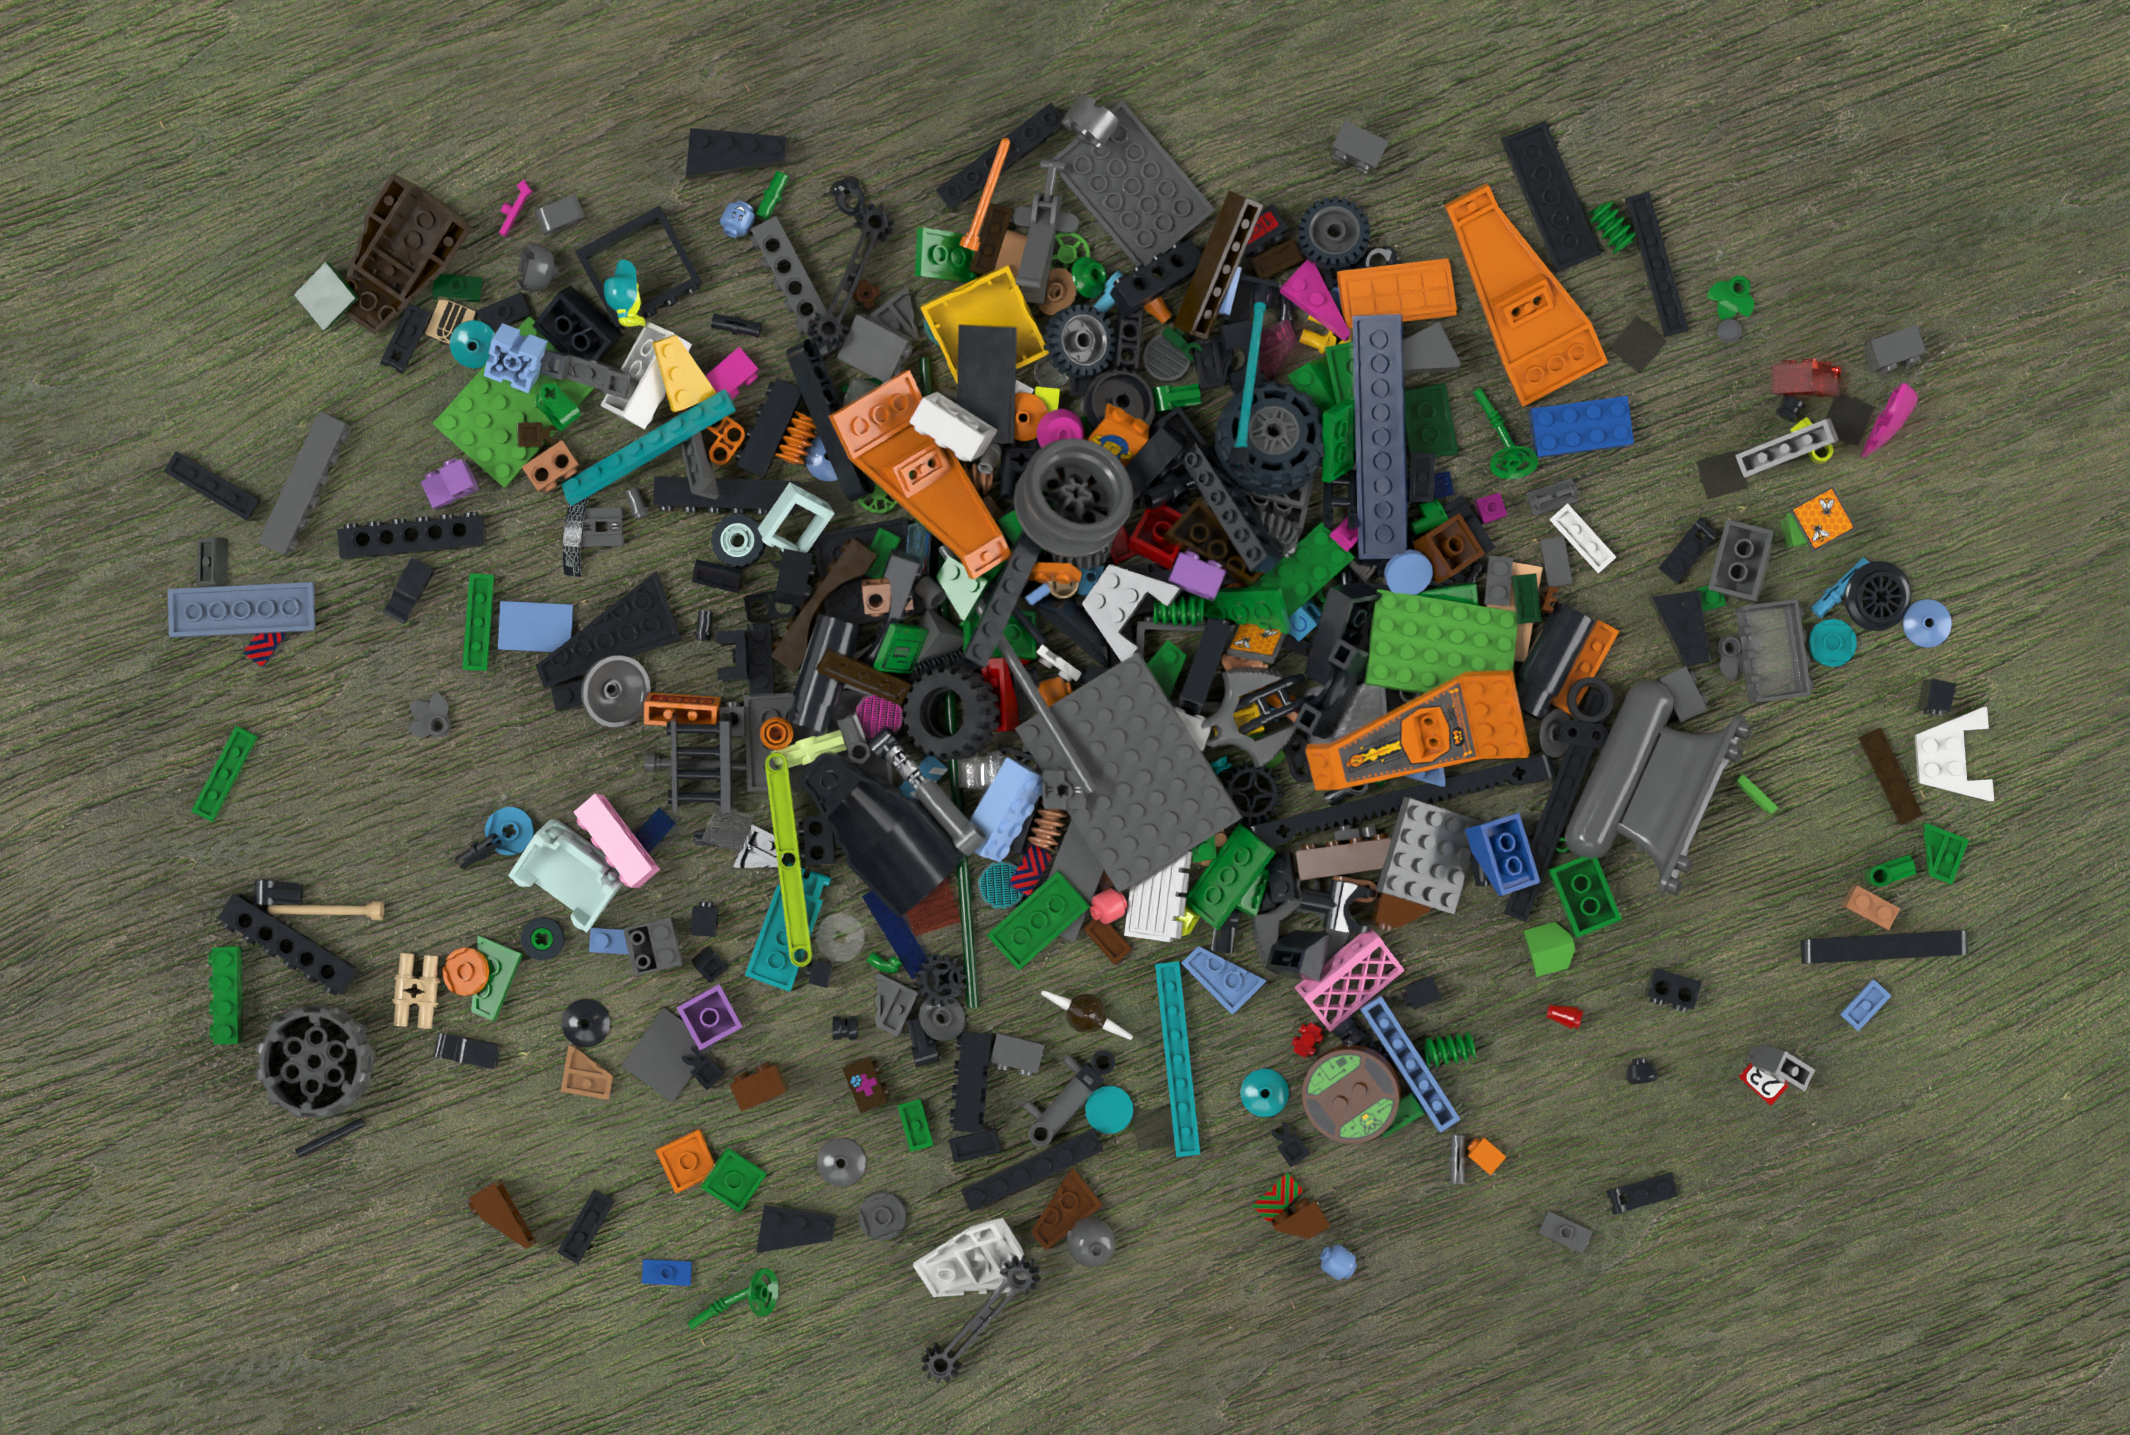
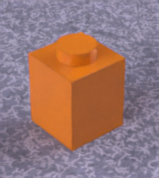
M1483 1136L1480 1139L1476 1137L1467 1147L1469 1152L1466 1155L1489 1175L1506 1158L1504 1154Z

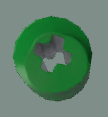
M1611 200L1602 203L1586 216L1594 215L1590 223L1595 224L1599 222L1596 231H1605L1601 238L1602 240L1610 238L1607 247L1616 246L1612 252L1614 255L1632 243L1636 233L1627 234L1630 224L1621 225L1625 217L1616 218L1619 209H1610L1614 203Z
M1180 596L1179 601L1176 602L1174 600L1170 607L1161 601H1156L1155 598L1154 625L1158 624L1160 618H1162L1163 624L1166 626L1170 619H1172L1173 626H1177L1179 620H1182L1184 627L1187 626L1189 620H1191L1193 627H1196L1199 621L1202 624L1203 597H1200L1198 603L1195 604L1192 596L1189 598L1188 603H1185L1184 596Z
M1465 1032L1464 1039H1462L1459 1033H1456L1454 1041L1450 1034L1445 1036L1444 1042L1440 1036H1436L1435 1043H1433L1430 1037L1426 1039L1424 1053L1427 1068H1430L1431 1061H1434L1436 1067H1439L1441 1059H1443L1446 1066L1449 1065L1450 1058H1453L1454 1062L1458 1064L1461 1056L1465 1063H1468L1469 1055H1472L1476 1061L1474 1042L1469 1032Z

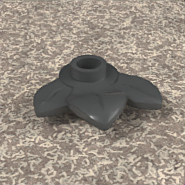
M1731 635L1721 638L1717 645L1718 653L1721 656L1719 667L1723 675L1728 680L1733 681L1738 672L1744 673L1740 640ZM1752 638L1753 649L1756 652L1760 644ZM1726 644L1732 646L1731 652L1726 651Z
M435 692L429 703L425 701H412L410 703L411 713L415 721L407 729L413 735L422 738L429 735L444 737L449 733L451 729V722L447 717L449 705L441 694ZM437 721H442L443 723L441 730L435 728Z

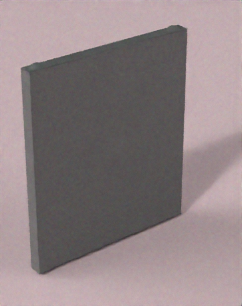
M663 1007L622 1067L673 1103L692 1077L690 1071L695 1068L693 1065L685 1064L682 1056H686L689 1060L694 1059L695 1053L691 1050V1047L694 1046L697 1049L698 1047L684 1021L671 1013L669 1009ZM715 1043L699 1050L702 1060L707 1056Z

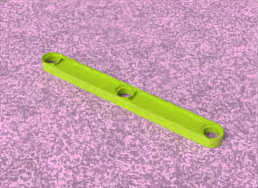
M773 752L765 760V769L789 956L794 965L803 967L812 958V948L789 768L786 756L780 752ZM774 756H778L783 760V767L779 770H774L770 767L769 761ZM785 853H792L796 858L795 864L792 866L784 865L782 856ZM797 949L806 950L808 954L807 960L803 962L797 961L794 957V952Z

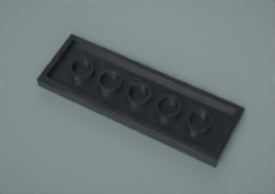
M1546 121L1501 139L1502 146L1555 272L1558 273L1601 255V251Z

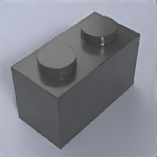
M1686 666L1657 679V681L1667 686L1673 695L1674 706L1672 712L1678 723L1707 710L1705 706L1708 703L1707 698L1702 690L1698 692L1694 684L1697 682V679L1692 669L1687 670Z
M997 1033L990 1062L995 1063V1068L1008 1071L1009 1067L1018 1069L1019 1074L1032 1077V1073H1038L1045 1044Z

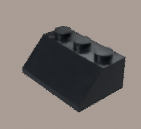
M572 286L559 291L532 325L559 352L600 362L623 336L608 319Z

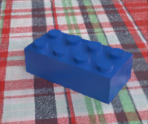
M1628 396L1532 408L1528 411L1533 449L1538 459L1629 447L1634 444Z

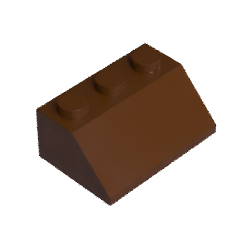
M1378 892L1370 920L1376 921L1374 926L1392 931L1393 927L1400 928L1428 913L1431 907Z

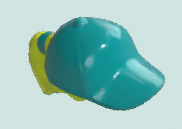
M622 259L617 263L614 276L608 278L604 283L605 300L617 312L621 325L625 327L637 325L646 327L645 319L637 315L641 300L638 293L639 285L636 281L635 266L631 262Z

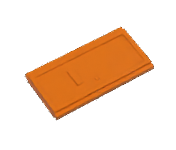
M1448 258L1337 272L1343 320L1348 329H1353L1352 316L1402 314V322L1457 315L1452 273Z

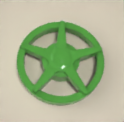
M1059 233L1056 235L1055 241L1058 240L1060 249L1058 254L1052 256V260H1059L1063 263V269L1068 270V266L1079 258L1077 257L1076 250L1081 243L1086 249V257H1090L1088 244L1080 235L1076 233ZM1070 236L1077 238L1079 241L1071 246L1065 245L1060 238Z

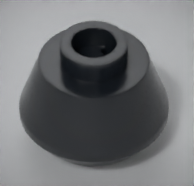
M1646 1057L1632 1059V1064L1628 1065L1626 1081L1629 1084L1656 1081L1659 1073L1652 1061H1647Z

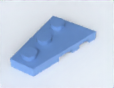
M1199 946L1181 962L1232 1015L1266 982V980Z

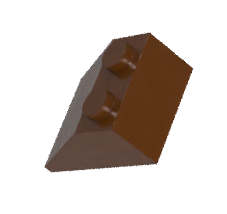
M501 1179L469 1197L471 1202L468 1204L475 1216L479 1215L483 1221L525 1249L536 1243Z

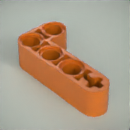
M689 407L682 409L681 411L685 412L689 410ZM726 416L722 418V422L718 427L709 426L706 428L718 437L709 450V457L719 467L728 465L746 441L745 430ZM733 429L741 431V437L736 442H732L728 438L729 432ZM718 449H725L727 451V457L723 461H717L714 458V454Z

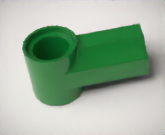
M1198 384L1177 387L1167 385L1151 389L1155 413L1173 411L1178 406L1201 405Z
M1907 854L1879 865L1870 866L1865 871V881L1873 887H1884L1889 883L1915 875L1916 867L1910 855ZM1877 869L1883 874V878L1879 883L1873 878V874Z

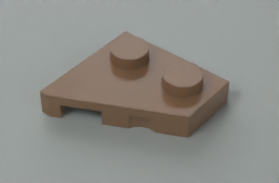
M569 1045L561 1092L609 1100L614 1075L576 1047Z

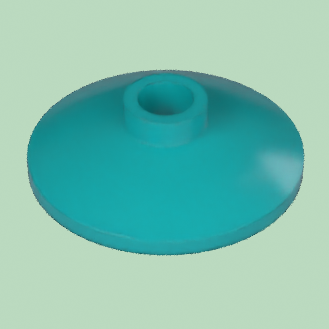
M477 320L461 323L455 328L450 338V350L453 357L461 365L468 368L484 367L491 356L489 350L495 335L494 330L486 323ZM469 342H475L477 349H470Z
M1258 1069L1251 1072L1244 1079L1241 1085L1240 1096L1243 1105L1250 1113L1259 1117H1271L1285 1107L1289 1097V1089L1285 1079L1278 1072L1271 1069ZM1268 1089L1270 1092L1267 1098L1261 1097V1090Z

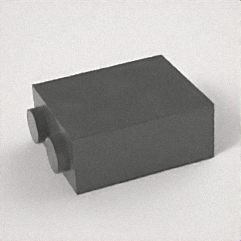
M864 312L859 313L853 321L847 334V339L844 341L837 358L886 382L903 372L904 368L901 365L904 359H908L913 351L911 344L914 338Z

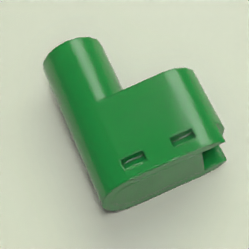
M1434 498L1433 503L1423 502L1418 504V511L1422 518L1410 522L1409 526L1412 534L1417 536L1434 529L1447 521L1448 517L1439 500Z

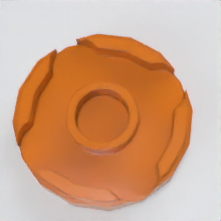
M464 947L456 949L448 955L446 965L443 967V978L448 989L462 996L475 995L481 991L487 983L489 976L488 961L484 955L476 949Z

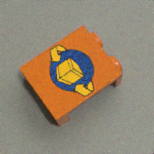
M1108 403L1105 410V419L1090 437L1085 436L1084 440L1096 443L1110 451L1125 468L1148 441L1149 425L1143 420L1136 419L1127 414L1121 408H1116Z

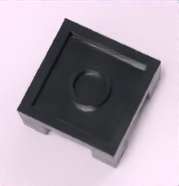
M715 631L716 643L721 646L735 645V649H732L733 663L737 665V667L718 668V680H721V682L749 680L747 631Z

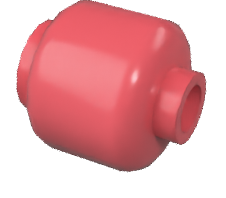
M1110 888L1093 896L1090 913L1095 920L1099 919L1102 923L1108 924L1124 916L1127 901L1121 892Z

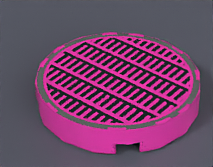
M873 694L872 696L864 697L857 705L855 711L864 734L869 739H872L885 725L897 733L903 722V711L900 705Z

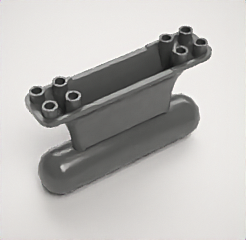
M1648 679L1635 683L1628 691L1567 826L1565 841L1572 854L1578 858L1587 857L1591 858L1589 860H1592V858L1597 857L1599 859L1607 854L1617 833L1626 836L1642 847L1655 862L1660 875L1658 892L1665 897H1668L1670 893L1679 896L1684 883L1678 880L1677 877L1680 871L1688 874L1694 862L1691 858L1687 857L1690 844L1724 769L1727 768L1730 760L1738 763L1741 759L1743 750L1741 746L1737 745L1739 739L1748 741L1753 732V727L1746 722L1744 716L1737 714L1728 726L1713 733L1695 734L1669 728L1666 724L1674 706L1673 695L1668 687L1661 682Z

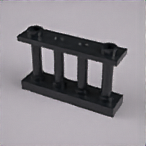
M673 713L671 721H667V736H671L672 790H668V804H672V812L677 813L679 802H716L717 805H721V813H731V714H721L720 722H716V724H678V713ZM678 733L715 734L720 736V745H716V747L678 746ZM679 756L716 757V759H720V768L717 767L716 770L679 769ZM679 779L716 780V782H720L721 790H717V793L679 792Z

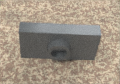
M1549 1210L1538 1230V1233L1580 1253L1584 1252L1593 1232Z

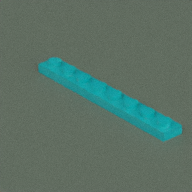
M726 389L721 390L562 483L561 486L567 502L571 506L575 505L736 411L729 392Z
M1179 961L1155 964L1176 1157L1200 1155Z

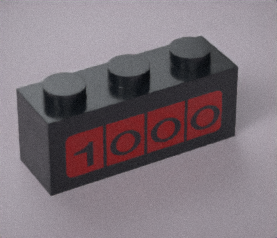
M1273 204L1260 212L1238 267L1245 262L1243 258L1252 254L1254 257L1265 250L1264 245L1271 241L1273 244H1276L1286 237L1284 233L1287 232L1288 227Z

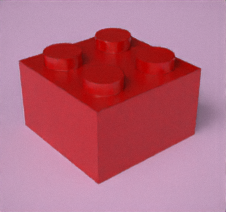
M1165 505L1153 510L1146 509L1130 538L1128 549L1167 569H1172L1182 549L1164 540L1163 536L1183 514Z

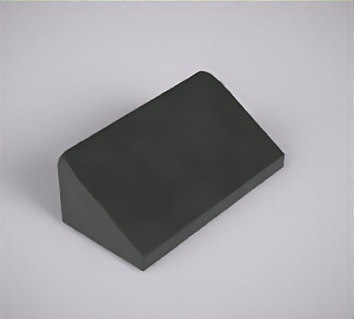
M218 537L198 538L197 586H227L228 539Z

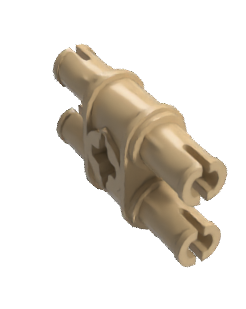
M400 953L399 971L396 977H394L396 979L395 995L392 998L393 1004H395L394 1026H408L410 1005L416 1003L419 1006L417 1028L432 1029L434 1007L438 1005L436 999L438 983H440L439 978H437L439 956L424 955L422 976L415 978L413 976L415 954ZM417 984V988L425 992L417 994L415 997V993L407 989L414 988Z

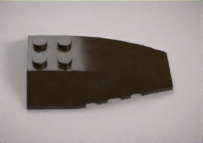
M391 173L365 215V223L362 232L359 234L358 244L354 256L351 258L347 277H345V282L359 299L344 314L374 335L381 331L447 269L472 230V227L459 213L420 186Z

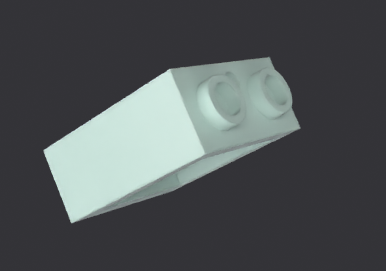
M790 482L760 524L758 530L763 537L762 541L770 547L776 545L781 548L782 552L784 549L807 553L834 515V511L828 502ZM796 503L816 515L797 543L793 544L774 533Z

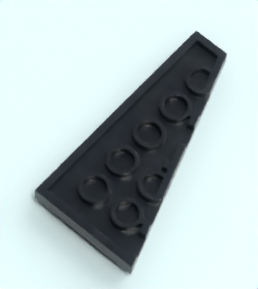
M657 571L536 664L544 688L586 674L594 663L604 657L624 655L631 658L681 640Z

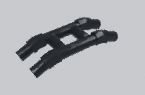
M1356 451L1354 452V468L1347 472V476H1340L1331 483L1323 482V520L1325 528L1333 527V507H1348V527L1356 529L1358 526ZM1333 486H1348V498L1333 497Z
M1300 673L1286 677L1275 684L1239 699L1234 713L1256 703L1262 714L1239 727L1243 735L1287 714L1300 710L1305 702L1316 698L1313 694L1298 698L1293 702L1289 698L1286 689L1305 682L1304 674ZM1277 694L1283 706L1271 711L1265 698Z

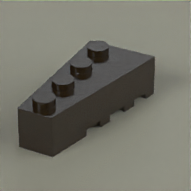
M1199 498L1163 536L1164 540L1180 549L1199 555V559L1205 563L1211 560L1221 564V569L1226 571L1225 574L1248 587L1262 574L1261 572L1250 571L1214 512Z

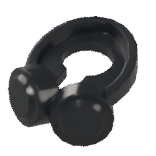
M852 176L844 177L843 181L837 180L830 189V194L835 197L838 208L844 214L850 216L860 213V208L865 205L864 194L859 187L860 181ZM845 188H849L850 193L858 199L857 205L853 208H848L844 204L846 196L843 190Z

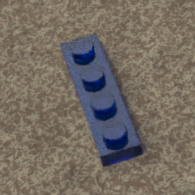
M870 891L862 896L909 976L911 979H914L916 977L914 973L921 971L918 964L925 963L927 956L904 918H898L873 891Z

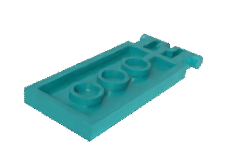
M801 867L803 878L806 868ZM811 871L808 879L803 878L810 937L824 901L819 899L823 886L828 887L831 881V877ZM777 884L745 976L791 992L799 967L790 960L781 886ZM797 949L794 952L795 959L802 962L806 950Z

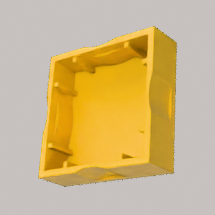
M1009 264L999 267L920 306L935 339L938 341L946 357L947 364L956 383L958 380L959 324L1017 327L1016 369L1049 354L1048 350L1044 351L1043 345H1046V343L1043 341V336L1019 286L1016 285V279Z

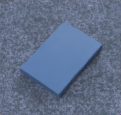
M500 601L498 650L553 652L572 638L574 605Z

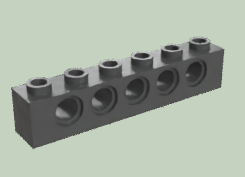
M777 216L752 228L753 236L749 238L756 250L761 248L764 254L761 260L766 270L772 269L776 276L772 281L778 292L783 291L787 299L783 302L790 314L795 312L798 321L794 323L800 334L806 333L807 335V330L811 328L808 325L809 320H814L816 312L825 317L827 311ZM770 241L779 242L780 247L778 251L769 252L767 250L768 243ZM782 262L791 264V269L786 274L778 271V266ZM794 283L802 285V291L798 295H793L789 292L790 286ZM806 304L812 305L814 307L813 313L810 316H803L800 312L802 306ZM823 326L826 335H833L831 327ZM807 335L808 339L810 340L814 337L811 335ZM824 345L819 352L821 357L824 358L841 349V347L836 348L833 346L831 351H827Z

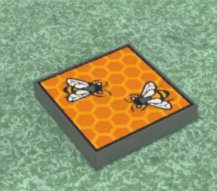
M1833 486L1789 509L1812 552L1856 529Z
M1238 624L1227 647V656L1274 663L1287 634L1280 633L1278 629L1273 628L1268 630L1258 628V625Z

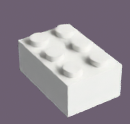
M939 392L924 397L909 422L915 426L914 429L923 435H930L935 439L934 442L937 445L955 451V455L963 461H972L984 455L997 432V429Z

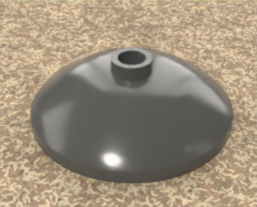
M624 655L604 657L594 663L584 677L581 688L583 706L588 715L599 724L608 727L628 725L635 721L644 711V701L650 692L649 677L642 665L630 657ZM611 684L612 689L610 692H607V687Z

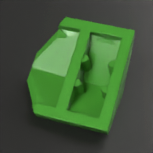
M1556 922L1523 930L1536 977L1568 969L1575 952L1571 934Z

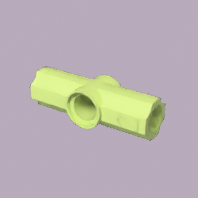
M838 730L819 737L813 736L797 741L794 745L782 750L772 751L771 753L780 752L784 754L788 761V768L800 764L802 766L810 764L818 755L825 751L839 753L847 750L841 731ZM778 756L772 757L776 769H781L783 767V760Z

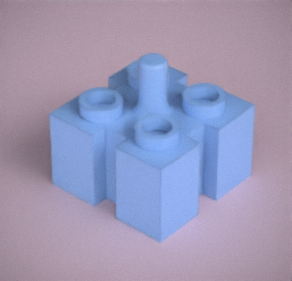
M502 323L492 339L489 350L491 356L487 360L484 376L500 383L504 379L511 382V387L529 394L539 377L542 366L540 361L544 356L547 341L531 334L521 336L519 329Z

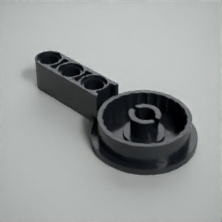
M1118 307L1115 330L1116 342L1114 343L1116 348L1113 353L1111 369L1100 374L1090 383L1083 401L1085 417L1094 431L1105 419V410L1108 403L1116 408H1121L1116 403L1118 398L1126 402V408L1123 410L1136 419L1143 420L1149 426L1154 418L1155 406L1152 390L1135 372L1138 369L1143 307L1135 311V314L1127 317ZM1124 328L1130 329L1132 331V338H1128L1124 335ZM1121 352H1127L1131 357V361L1123 360Z

